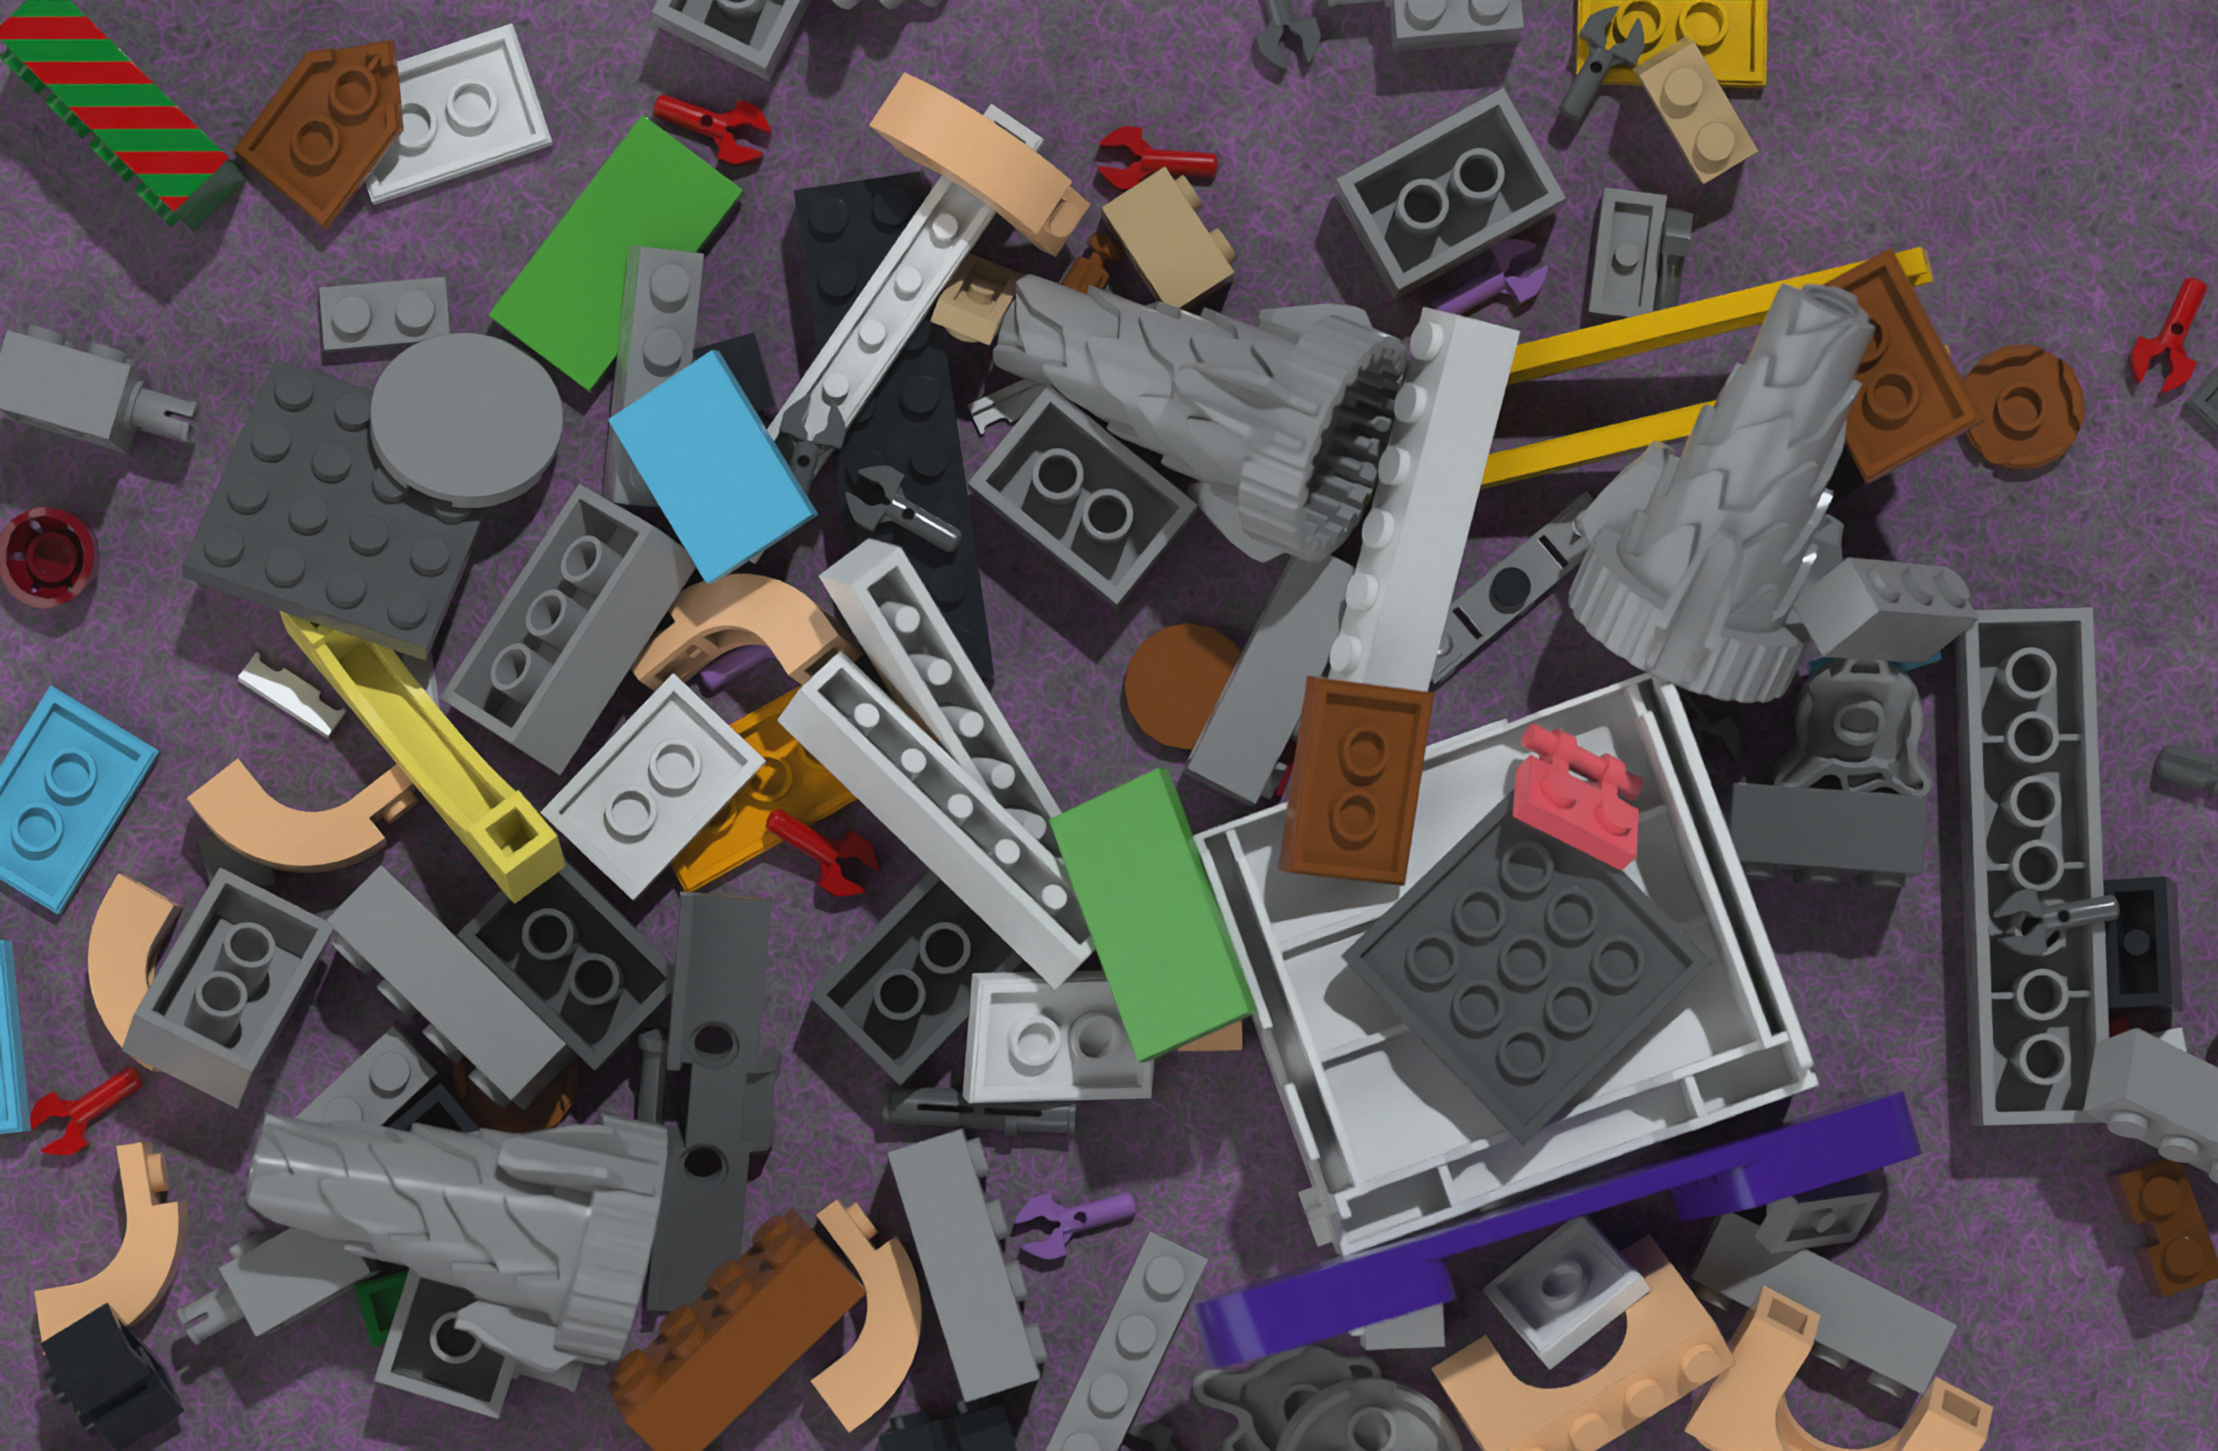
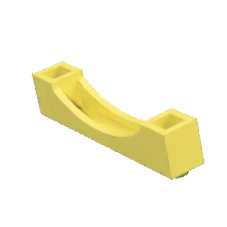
M279 611L287 633L514 904L566 867L556 833L519 790L515 791L466 741L417 682L393 649Z

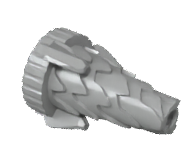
M1029 273L1022 276L1016 282V298L1004 316L999 332L998 345L993 350V359L997 367L1044 387H1047L1049 384L1067 399L1089 410L1101 420L1108 422L1107 429L1112 434L1164 455L1161 461L1162 465L1197 479L1196 483L1189 485L1188 497L1198 504L1199 509L1233 545L1252 559L1262 563L1268 562L1283 553L1316 563L1330 555L1349 537L1352 529L1357 526L1364 515L1365 509L1371 503L1376 493L1379 481V461L1388 446L1395 419V399L1398 391L1404 384L1408 368L1407 350L1405 345L1400 343L1401 340L1373 329L1366 311L1355 306L1326 303L1261 309L1258 315L1259 324L1255 327L1208 308H1204L1201 316L1160 301L1144 306L1092 285H1089L1085 294Z
M1782 283L1744 365L1739 362L1736 363L1726 384L1721 389L1714 407L1707 404L1703 406L1680 457L1675 456L1674 450L1670 445L1653 441L1644 453L1627 465L1587 508L1581 522L1590 546L1568 593L1569 607L1574 610L1573 615L1578 622L1586 627V631L1595 639L1600 640L1610 651L1625 658L1630 664L1686 690L1707 694L1717 699L1736 700L1741 703H1753V701L1764 703L1772 701L1773 698H1780L1788 690L1812 639L1792 603L1843 562L1841 540L1844 525L1840 520L1830 515H1825L1833 496V491L1827 489L1826 486L1843 450L1847 416L1862 386L1861 382L1853 378L1875 329L1873 325L1868 323L1869 316L1866 311L1858 305L1857 296L1833 285L1825 287L1816 284H1806L1800 290Z
M266 1112L251 1165L246 1200H248V1205L276 1223L308 1231L323 1238L346 1242L344 1250L347 1253L406 1265L418 1272L419 1277L470 1290L474 1293V1298L480 1300L457 1311L454 1329L469 1332L484 1346L535 1373L551 1376L574 1360L603 1366L608 1362L617 1361L621 1355L634 1319L653 1243L667 1160L668 1134L665 1126L604 1113L599 1114L594 1125H571L526 1134H516L480 1128V1131L462 1133L414 1122L411 1132L360 1121H331L324 1125Z

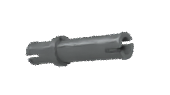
M885 1084L882 1125H889L891 1123L943 1128L1004 1130V1137H1016L1017 1131L1068 1133V1135H1074L1076 1100L969 1104L963 1097V1089L900 1087ZM918 1104L973 1107L974 1111L920 1109ZM1002 1108L1014 1110H1038L1041 1111V1114L1025 1115L1009 1113H989L985 1112L984 1109Z

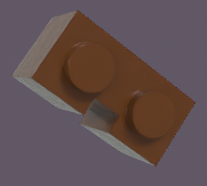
M2160 1155L2105 1176L2123 1224H2140L2147 1243L2133 1247V1251L2150 1296L2166 1298L2218 1278V1257L2182 1162L2171 1161Z

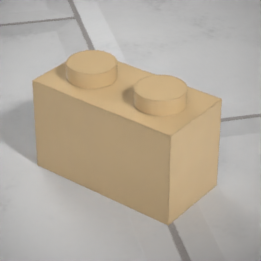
M1688 36L1632 68L1693 173L1703 184L1758 152L1697 45Z
M1163 167L1101 207V218L1156 302L1160 301L1188 311L1233 282L1235 272L1230 264L1238 259L1222 232L1216 228L1209 233L1195 213L1203 205L1188 180L1183 175L1174 180L1166 167Z

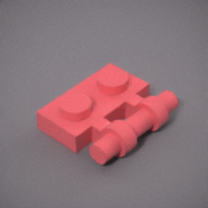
M1535 723L1530 724L1523 734L1521 745L1538 754L1539 758L1530 755L1516 769L1513 817L1622 871L1637 857L1639 809L1627 804L1617 796L1619 795L1629 801H1634L1643 788V779L1627 771L1626 764L1622 760L1608 753L1598 756L1578 746L1575 736L1559 728L1551 732ZM1569 770L1588 779V783L1572 776Z

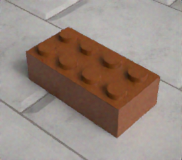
M793 1207L783 1217L779 1214L774 1215L764 1222L753 1235L752 1243L754 1245L736 1262L730 1259L717 1267L705 1283L707 1290L689 1307L686 1304H682L671 1311L658 1328L660 1335L643 1351L635 1349L629 1352L613 1369L611 1374L613 1380L606 1386L624 1421L654 1451H702L867 1293L844 1259Z

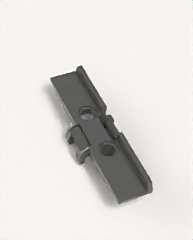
M681 892L669 1028H641L638 1030L637 1045L643 1049L637 1121L665 1126L668 1134L667 1160L661 1202L650 1250L646 1311H673L682 1304H686L689 1307L707 1290L705 1283L717 1267L730 1259L736 1262L741 1257L749 1155L751 1152L769 1150V1147L774 1142L776 1121L772 1117L774 1083L780 1075L782 1059L781 1052L775 1049H766L763 1056L758 1057L772 898ZM707 1026H719L729 1032L732 1042L731 1045L720 1043L707 1044L696 1038V1035ZM681 1062L690 1063V1086L684 1126L663 1125L667 1070H680ZM697 1148H708L716 1152L722 1162L716 1173L709 1177H697L687 1171L684 1166L685 1158L691 1151Z

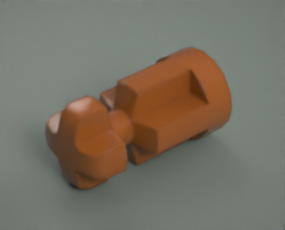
M1098 232L1091 234L1086 242L1093 250L1090 258L1077 256L1061 285L1085 294L1089 285L1100 289L1103 288L1109 278V274L1102 268L1106 260L1117 263L1123 255V249L1115 240Z

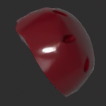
M33 508L12 519L4 527L0 535V576L14 597L28 606L47 609L71 602L87 590L98 572L101 558L98 540L89 524L74 512L62 508ZM34 521L38 522L41 526L42 534L33 527ZM69 526L73 529L72 534L68 533ZM16 552L26 553L27 559L18 561L14 558V554ZM39 579L42 580L41 587L38 591L34 592L32 590L33 585ZM68 580H71L73 584L71 590H69L67 585Z

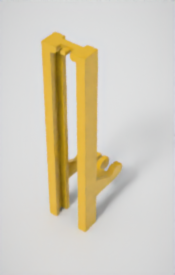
M1923 247L1895 253L1914 288L1935 283L1928 251ZM1867 260L1519 344L1516 346L1506 386L1762 325L1782 283L1800 290L1806 284L1823 285ZM1944 345L1951 357L1949 346ZM1716 400L1491 453L1488 455L1480 490L1642 452L1653 441H1659L1668 445L1685 442L1703 406L1707 404L1714 407Z

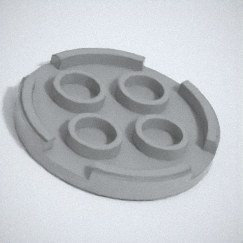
M474 333L444 334L431 337L409 347L385 368L374 388L371 400L370 434L378 458L388 473L403 487L408 488L411 486L428 496L452 502V507H488L512 500L525 493L541 480L542 473L553 460L561 441L563 425L562 404L551 377L527 352L507 341L492 336Z
M1361 1377L1341 1381L1312 1396L1292 1416L1276 1448V1451L1463 1450L1460 1438L1453 1424L1431 1399L1405 1383L1381 1377Z

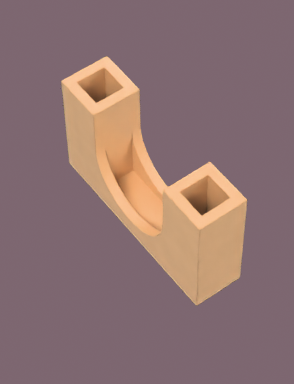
M1650 1234L1620 1253L1643 1277L1651 1290L1621 1313L1627 1321L1624 1341L1613 1359L1593 1376L1562 1388L1543 1389L1529 1386L1519 1381L1511 1373L1486 1335L1431 1368L1455 1411L1482 1451H1596L1736 1364L1715 1322Z
M1763 1285L1727 1344L1736 1364L1701 1386L1693 1400L1684 1430L1686 1433L1696 1437L1704 1447L1711 1451H1980L1987 1440L1993 1407L1935 1377L1904 1427L1890 1440L1864 1449H1844L1817 1440L1808 1434L1790 1413L1785 1399V1391L1813 1347L1821 1315Z

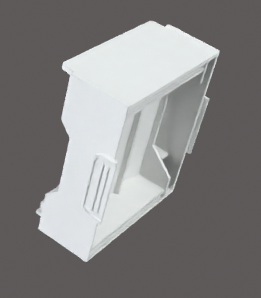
M1648 672L1538 711L1514 722L1508 723L1507 719H1503L1426 746L1405 886L1287 873L1278 870L1288 802L1193 835L1257 1006L1258 1013L1251 1015L1312 1185L1311 1188L1300 1191L1298 1194L1317 1247L1332 1242L1337 1254L1347 1256L1478 1207L1480 1211L1490 1210L1663 1147L1662 1140L1693 1131L1819 1085L1815 1073L1810 1071V1068L1814 1067L1808 1046L1677 690L1673 683L1668 684L1666 680ZM1535 723L1551 732L1559 728L1575 736L1578 746L1598 756L1608 753L1622 760L1626 764L1627 771L1643 779V788L1634 801H1629L1619 795L1617 796L1627 804L1639 809L1637 857L1623 871L1712 963L1525 1145H1522L1340 956L1515 787L1516 769L1530 755L1539 758L1538 754L1521 745L1525 730L1530 724ZM1569 770L1572 776L1588 783V779Z

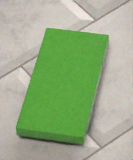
M642 114L488 316L591 394L617 360L629 245L699 253L742 198L744 191Z
M1157 768L1049 819L1137 1062H1149L1258 1013L1168 769Z

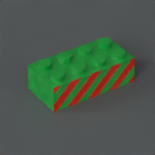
M26 0L0 25V40L7 46L0 54V58L37 95L48 87L52 93L44 102L81 139H84L92 131L97 138L89 146L126 183L137 175L142 182L134 191L171 228L181 219L194 232L247 179L231 159L71 0Z

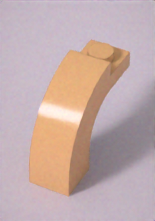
M905 72L869 124L871 128L905 157L941 174L970 192L1001 215L1040 250L1054 257L1057 256L1091 205L1070 186L1072 181L1022 141L954 97Z
M731 574L726 575L714 584H706L704 580L680 591L668 609L675 623L667 629L660 630L651 635L648 643L632 664L631 670L640 682L656 691L673 673L683 683H686L721 654L740 646L762 645L770 647L787 674L803 686L838 652L842 651L853 663L864 654L838 620L793 586L767 576Z
M236 759L187 797L191 807L208 828L232 850L258 864L292 873L333 871L351 866L373 856L387 846L385 837L374 824L382 817L388 824L393 823L419 801L413 794L418 788L396 764L358 795L339 807L319 812L299 811L286 807L270 797L239 759Z
M118 873L98 909L92 926L88 949V973L97 1010L113 1038L123 1048L133 1015L156 977L155 970L159 950L183 907L130 876ZM131 1056L150 1071L161 1072V1070Z
M138 1142L116 1146L126 1205L127 1228L123 1244L114 1260L98 1275L84 1282L34 1291L42 1342L107 1302L131 1328L155 1308L172 1284L180 1267L188 1234L187 1201L161 1204L159 1192L169 1189L168 1170L163 1153L153 1154L152 1142Z
M837 1199L816 1216L860 1274L867 1291V1316L862 1333L854 1346L844 1356L813 1378L811 1382L850 1433L876 1413L891 1398L906 1377L920 1342L923 1324V1297L914 1262L899 1235H896L877 1250L870 1239L878 1234L879 1231L860 1205L855 1202L846 1208L841 1200Z

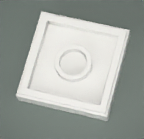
M1584 1214L1571 1218L1482 1290L1545 1366L1551 1370L1651 1289L1637 1270L1589 1217Z

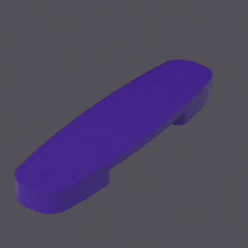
M1904 1091L1893 1092L1793 1119L1375 1245L1347 1256H1339L1195 1301L1190 1305L1208 1367L1218 1368L1234 1365L1320 1341L1455 1299L1456 1296L1446 1266L1450 1255L1666 1189H1671L1680 1222L1733 1213L1918 1156L1922 1154Z

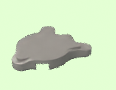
M1838 658L1817 670L1805 681L1797 695L1794 710L1796 734L1788 751L1774 764L1771 770L1773 785L1808 788L1823 776L1835 775L1839 778L1840 790L1871 792L1876 788L1886 786L1894 789L1901 795L1926 796L1931 792L1933 787L1931 769L1923 761L1917 749V744L1923 730L1921 698L1917 687L1904 671L1891 661Z
M1303 1345L1265 1356L1253 1367L1239 1372L1216 1369L1202 1370L1194 1378L1193 1393L1202 1404L1233 1413L1238 1418L1237 1428L1223 1439V1451H1276L1279 1439L1286 1425L1296 1411L1312 1396L1341 1381L1361 1377L1382 1378V1372L1377 1363L1367 1356L1345 1357L1322 1347Z

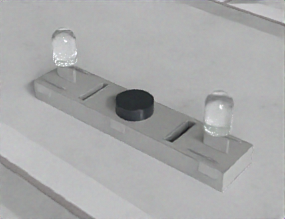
M1587 491L1582 495L1578 494L1565 505L1566 509L1502 562H1496L1484 572L1486 575L1449 606L1430 680L1433 685L1438 681L1442 683L1456 671L1455 667L1518 614L1522 616L1535 605L1536 599L1583 561L1590 545L1581 520L1587 508L1594 501ZM1541 537L1548 541L1567 566L1561 567L1539 541ZM1456 608L1459 609L1480 634L1481 637L1478 640L1474 638L1453 613Z

